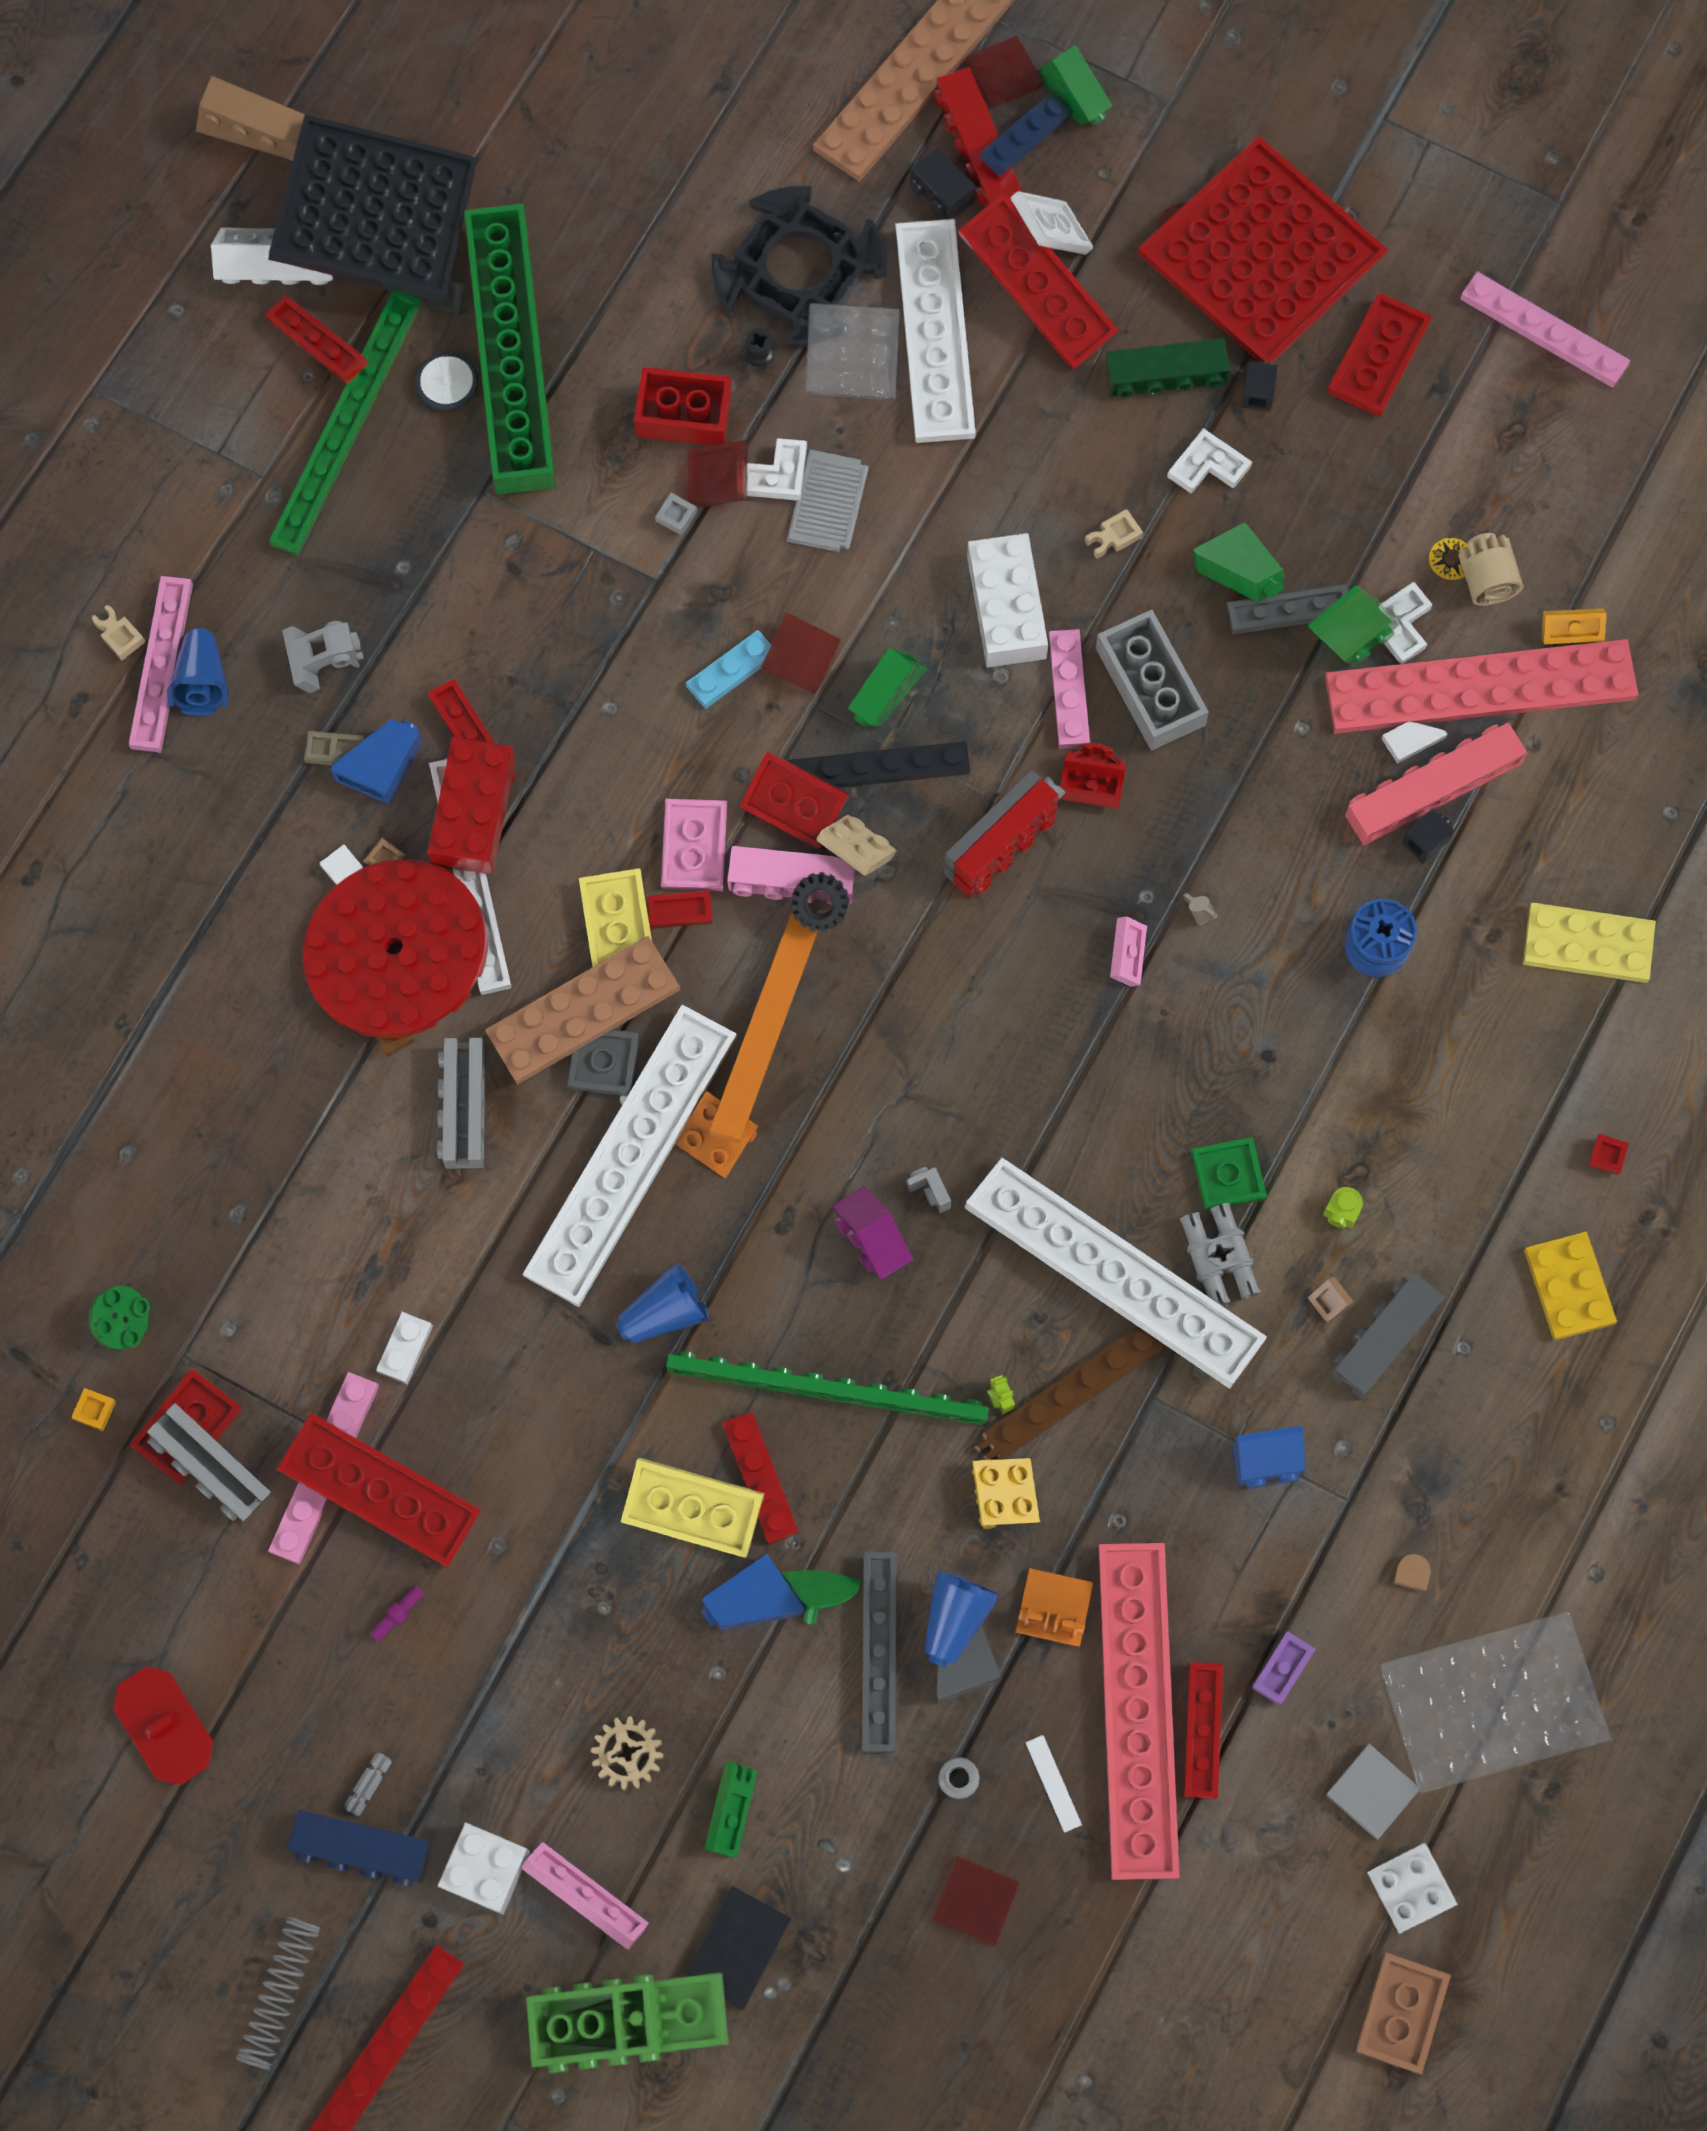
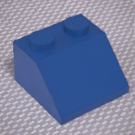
M1302 1426L1238 1435L1231 1447L1238 1486L1247 1484V1489L1261 1488L1267 1485L1266 1481L1278 1479L1279 1484L1293 1483L1298 1481V1476H1302L1306 1470Z

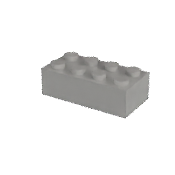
M1153 610L1097 634L1095 649L1151 751L1206 726L1209 711Z

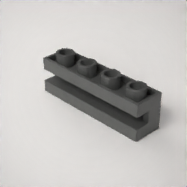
M1416 1273L1409 1280L1403 1277L1391 1291L1396 1295L1389 1304L1383 1301L1372 1314V1317L1376 1320L1369 1329L1363 1325L1352 1338V1341L1356 1343L1349 1353L1343 1349L1332 1363L1336 1369L1331 1376L1340 1384L1344 1381L1353 1388L1351 1393L1360 1400L1365 1397L1445 1298V1296Z

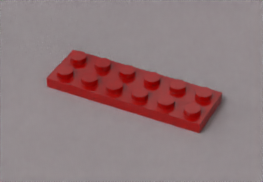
M1004 192L957 232L1072 370L1119 331L1050 247L1038 245L1017 208Z
M313 1413L307 1418L277 1468V1471L446 1568L449 1567L481 1512L479 1508Z

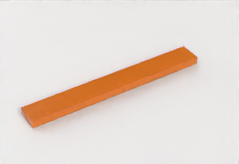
M793 913L789 917L710 1128L709 1134L740 1144L819 931L817 929L815 932L810 931L809 927L805 926L804 928L801 926V922L799 919H795Z

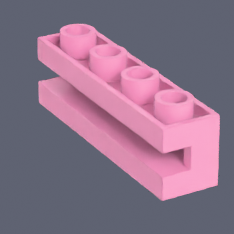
M732 846L727 880L728 891H733L735 895L748 897L752 894H762L772 900H780L783 897L792 898L796 886L803 878H807L812 873L817 875L819 872H825V875L830 876L832 874L837 881H842L844 889H847L849 904H852L856 869L836 856ZM815 891L808 897V903L820 900L832 905L830 895L824 891Z

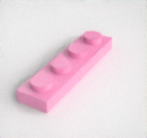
M1080 630L1049 631L1059 749L1082 748L1083 744L1090 743Z
M543 1842L526 1859L521 1869L627 1950L641 1936L649 1924Z

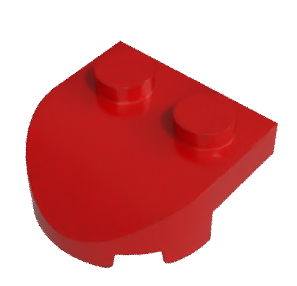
M1086 743L1082 745L1080 750L1075 752L1070 750L1064 760L1060 787L1066 793L1060 799L1119 809L1126 771L1124 759L1119 760L1114 755V750L1103 744Z

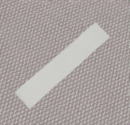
M1042 1735L1026 1742L1064 1833L1081 1826L1080 1819L1044 1736Z

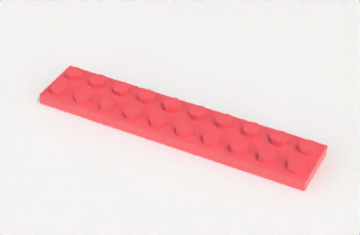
M1628 639L1327 672L1325 675L1334 734L1399 727L1408 721L1426 724L1636 700L1639 696Z
M1165 1543L1099 1544L1111 1880L1179 1879Z

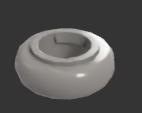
M957 1757L951 1758L943 1764L939 1771L938 1780L941 1789L946 1795L955 1799H963L975 1792L978 1788L980 1777L974 1763L968 1759ZM955 1769H964L969 1775V1783L963 1788H955L950 1783L949 1774Z

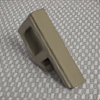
M308 731L304 761L308 764L333 766L334 763L364 741L365 737L361 735Z

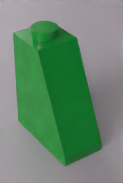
M1076 45L1035 71L1051 93L1072 111L1071 116L1080 127L1088 122L1094 126L1107 117L1104 111L1112 107V104Z
M1245 522L1193 549L1194 567L1198 573L1256 602L1273 597L1284 589L1283 569Z
M889 647L848 707L849 710L855 713L853 719L866 728L870 725L880 727L924 675L928 667L906 651Z

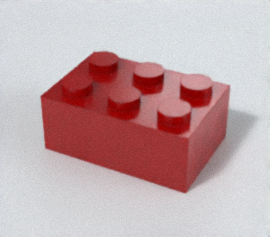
M642 367L634 418L636 437L725 447L733 395L732 377Z

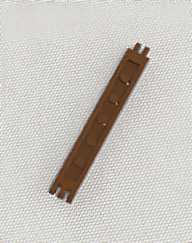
M1135 1327L981 1435L984 1441L975 1446L974 1450L979 1454L986 1448H990L991 1452L982 1457V1460L1008 1458L1167 1346L1140 1327Z

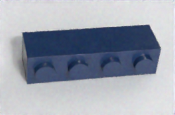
M298 1810L288 1850L296 1853L295 1860L314 1864L315 1859L318 1858L328 1861V1868L347 1872L348 1866L361 1869L359 1875L379 1880L380 1874L393 1876L392 1883L412 1887L413 1881L422 1883L432 1843L415 1837Z

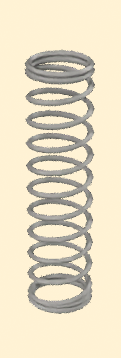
M286 1917L287 1920L285 1922L287 1924L311 1933L286 1928L282 1929V1932L306 1946L287 1942H278L277 1945L301 1959L281 1955H273L272 1958L298 1973L275 1968L267 1970L271 1975L293 1986L268 1981L263 1982L266 1988L287 1999L258 1995L261 2001L282 2012L261 2008L253 2009L257 2015L279 2026L250 2021L248 2022L250 2027L273 2039L243 2035L245 2040L270 2053L239 2048V2052L236 2053L237 2056L235 2057L239 2061L266 2070L270 2069L271 2063L249 2053L271 2057L276 2054L270 2048L252 2039L278 2043L280 2039L258 2026L278 2030L285 2029V2026L263 2013L278 2016L290 2015L286 2009L267 1999L285 2003L295 2002L291 1996L272 1986L292 1990L300 1988L298 1984L277 1973L299 1977L304 1976L303 1971L280 1959L299 1963L309 1962L308 1958L285 1946L305 1950L314 1949L311 1944L290 1933L317 1937L321 1930L320 1927L291 1917Z

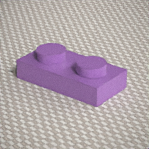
M1287 1631L1252 1689L1278 1706H1281L1315 1651V1648Z

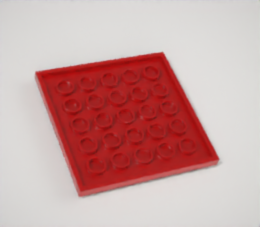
M1258 136L1138 248L1137 254L1254 359L1266 361L1272 365L1387 255L1388 249L1263 138Z

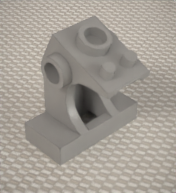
M332 621L325 624L324 628L310 634L294 626L282 630L294 685L308 693L320 689L317 674L321 668L333 664L336 668L346 667L350 664L359 668L358 660L364 659L362 651L356 652L361 650V643L357 632L351 633L347 622ZM325 643L327 651L313 656V649Z

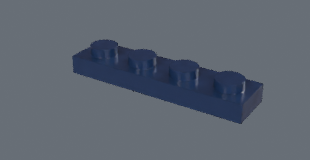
M1050 93L984 149L979 158L1001 178L1067 121L1072 111L1055 95Z

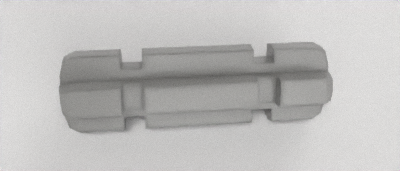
M375 1753L370 1761L371 1767L366 1768L353 1789L354 1795L349 1796L344 1804V1808L355 1816L361 1815L366 1806L364 1804L366 1799L370 1800L383 1778L381 1776L382 1773H386L392 1762L390 1758L382 1753Z

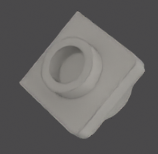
M923 1167L910 1174V1178L906 1180L909 1193L927 1185V1188L923 1189L930 1207L936 1205L939 1213L951 1209V1199L936 1167L930 1170L927 1167Z

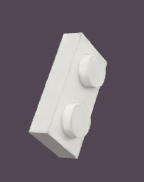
M402 1312L376 1369L377 1373L408 1384L433 1327L432 1323Z

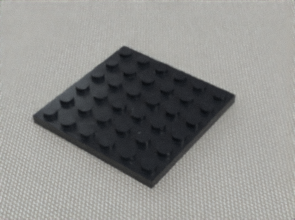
M305 114L273 234L268 260L445 303L465 218L464 210L467 209L478 157Z

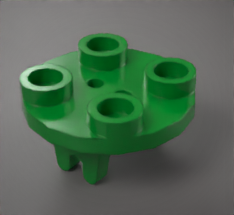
M115 1285L103 1289L94 1298L89 1311V1324L96 1340L109 1349L123 1350L137 1346L148 1326V1313L150 1311L148 1300L141 1297L137 1291L128 1286Z

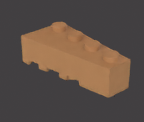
M211 76L199 105L196 132L293 161L305 114Z

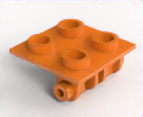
M706 1091L684 1126L675 1145L726 1179L748 1142L751 1143L757 1136L758 1132H756L758 1125L748 1120L740 1144L709 1134L721 1100Z
M1029 1568L1015 1633L1080 1647L1093 1582Z

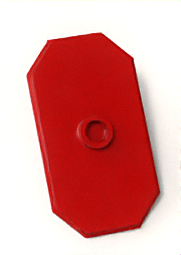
M146 1666L118 1685L113 1710L157 1780L181 1786L209 1767L213 1740L170 1672Z

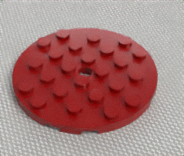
M407 859L384 861L367 866L337 884L321 901L308 925L303 945V967L307 983L317 1002L332 1019L342 1026L358 1031L362 1035L375 1038H400L424 1032L437 1025L436 1022L443 1019L449 1013L453 1012L454 1014L470 997L471 989L478 977L482 976L488 954V930L481 907L466 885L452 873L428 862ZM395 940L403 943L399 953L393 955L387 952L390 945L395 943Z

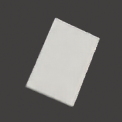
M1019 191L1011 197L1012 202L1038 245L1085 255L1093 249V245L1065 201Z

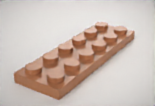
M646 936L492 1025L485 1031L518 1085L681 989L650 937Z

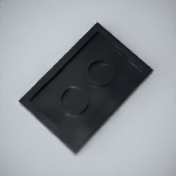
M732 1886L684 1977L722 1973L724 2000L744 2010L792 1918Z

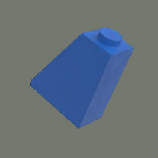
M393 719L389 720L333 764L331 772L334 780L390 805L422 744L420 732L414 724L402 720L400 723Z
M767 1554L702 1598L705 1608L700 1610L712 1627L717 1624L721 1631L799 1617L805 1612L803 1605Z

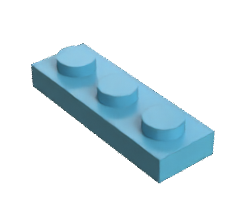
M757 630L687 681L686 687L706 709L776 658L777 651L761 632Z

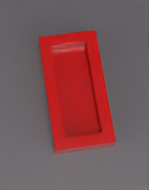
M710 890L648 896L651 929L713 924Z

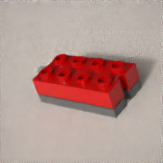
M1031 770L945 853L944 862L946 865L944 866V876L952 883L954 882V885L970 899L976 893L983 894L993 882L991 879L998 872L1003 874L1010 868L1014 862L1012 858L1019 851L1022 853L1026 852L1035 842L1034 837L1041 830L1046 832L1057 820L1055 816L1058 810V800L1066 792L1060 786H1056L1049 776L1043 780Z

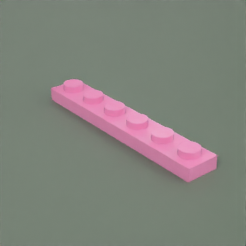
M1476 272L1461 295L1460 299L1612 388H1614L1631 361L1479 272Z
M161 576L129 740V746L133 750L159 753L162 751L170 709L167 700V688L182 645L193 587L191 579Z
M348 1372L326 1421L357 1438L379 1385ZM298 1483L268 1551L271 1554L300 1565L329 1500Z

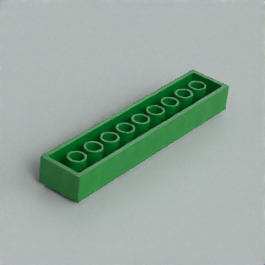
M524 204L464 210L492 474L496 495L556 488Z

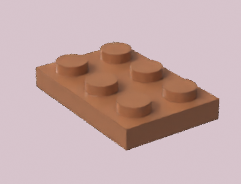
M1385 1952L1355 2052L1422 2075L1451 1975Z

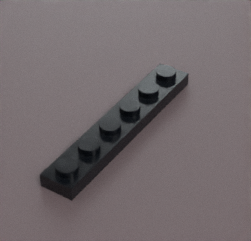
M967 741L786 760L837 788L970 774Z

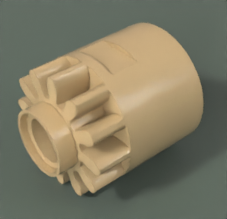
M1493 533L1480 534L1468 541V547L1460 549L1461 553L1458 556L1472 601L1475 605L1487 606L1511 599L1523 590L1524 585L1509 538H1506L1505 535L1496 538V535Z

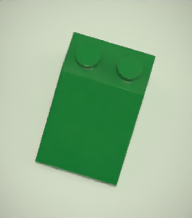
M1355 585L1308 626L1343 661L1352 665L1353 663L1359 664L1371 654L1369 650L1376 644H1383L1391 639L1395 634L1393 630L1399 625L1375 596Z

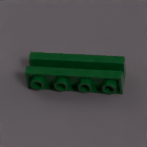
M1225 338L1106 351L1105 371L1106 376L1109 378V397L1129 398L1134 394L1143 393L1157 395L1170 390L1185 392L1193 388L1205 386L1207 388H1218L1228 383L1230 373Z

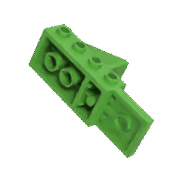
M722 1973L654 1981L653 1975L633 1977L632 1984L623 1985V1979L602 1981L603 1987L593 1988L592 1983L572 1985V1991L563 1992L562 1987L542 1989V1995L526 1997L532 2067H548V2073L569 2071L568 2064L578 2063L579 2069L598 2068L599 2060L609 2059V2066L630 2064L629 2057L639 2056L640 2062L660 2060V2053L728 2045Z

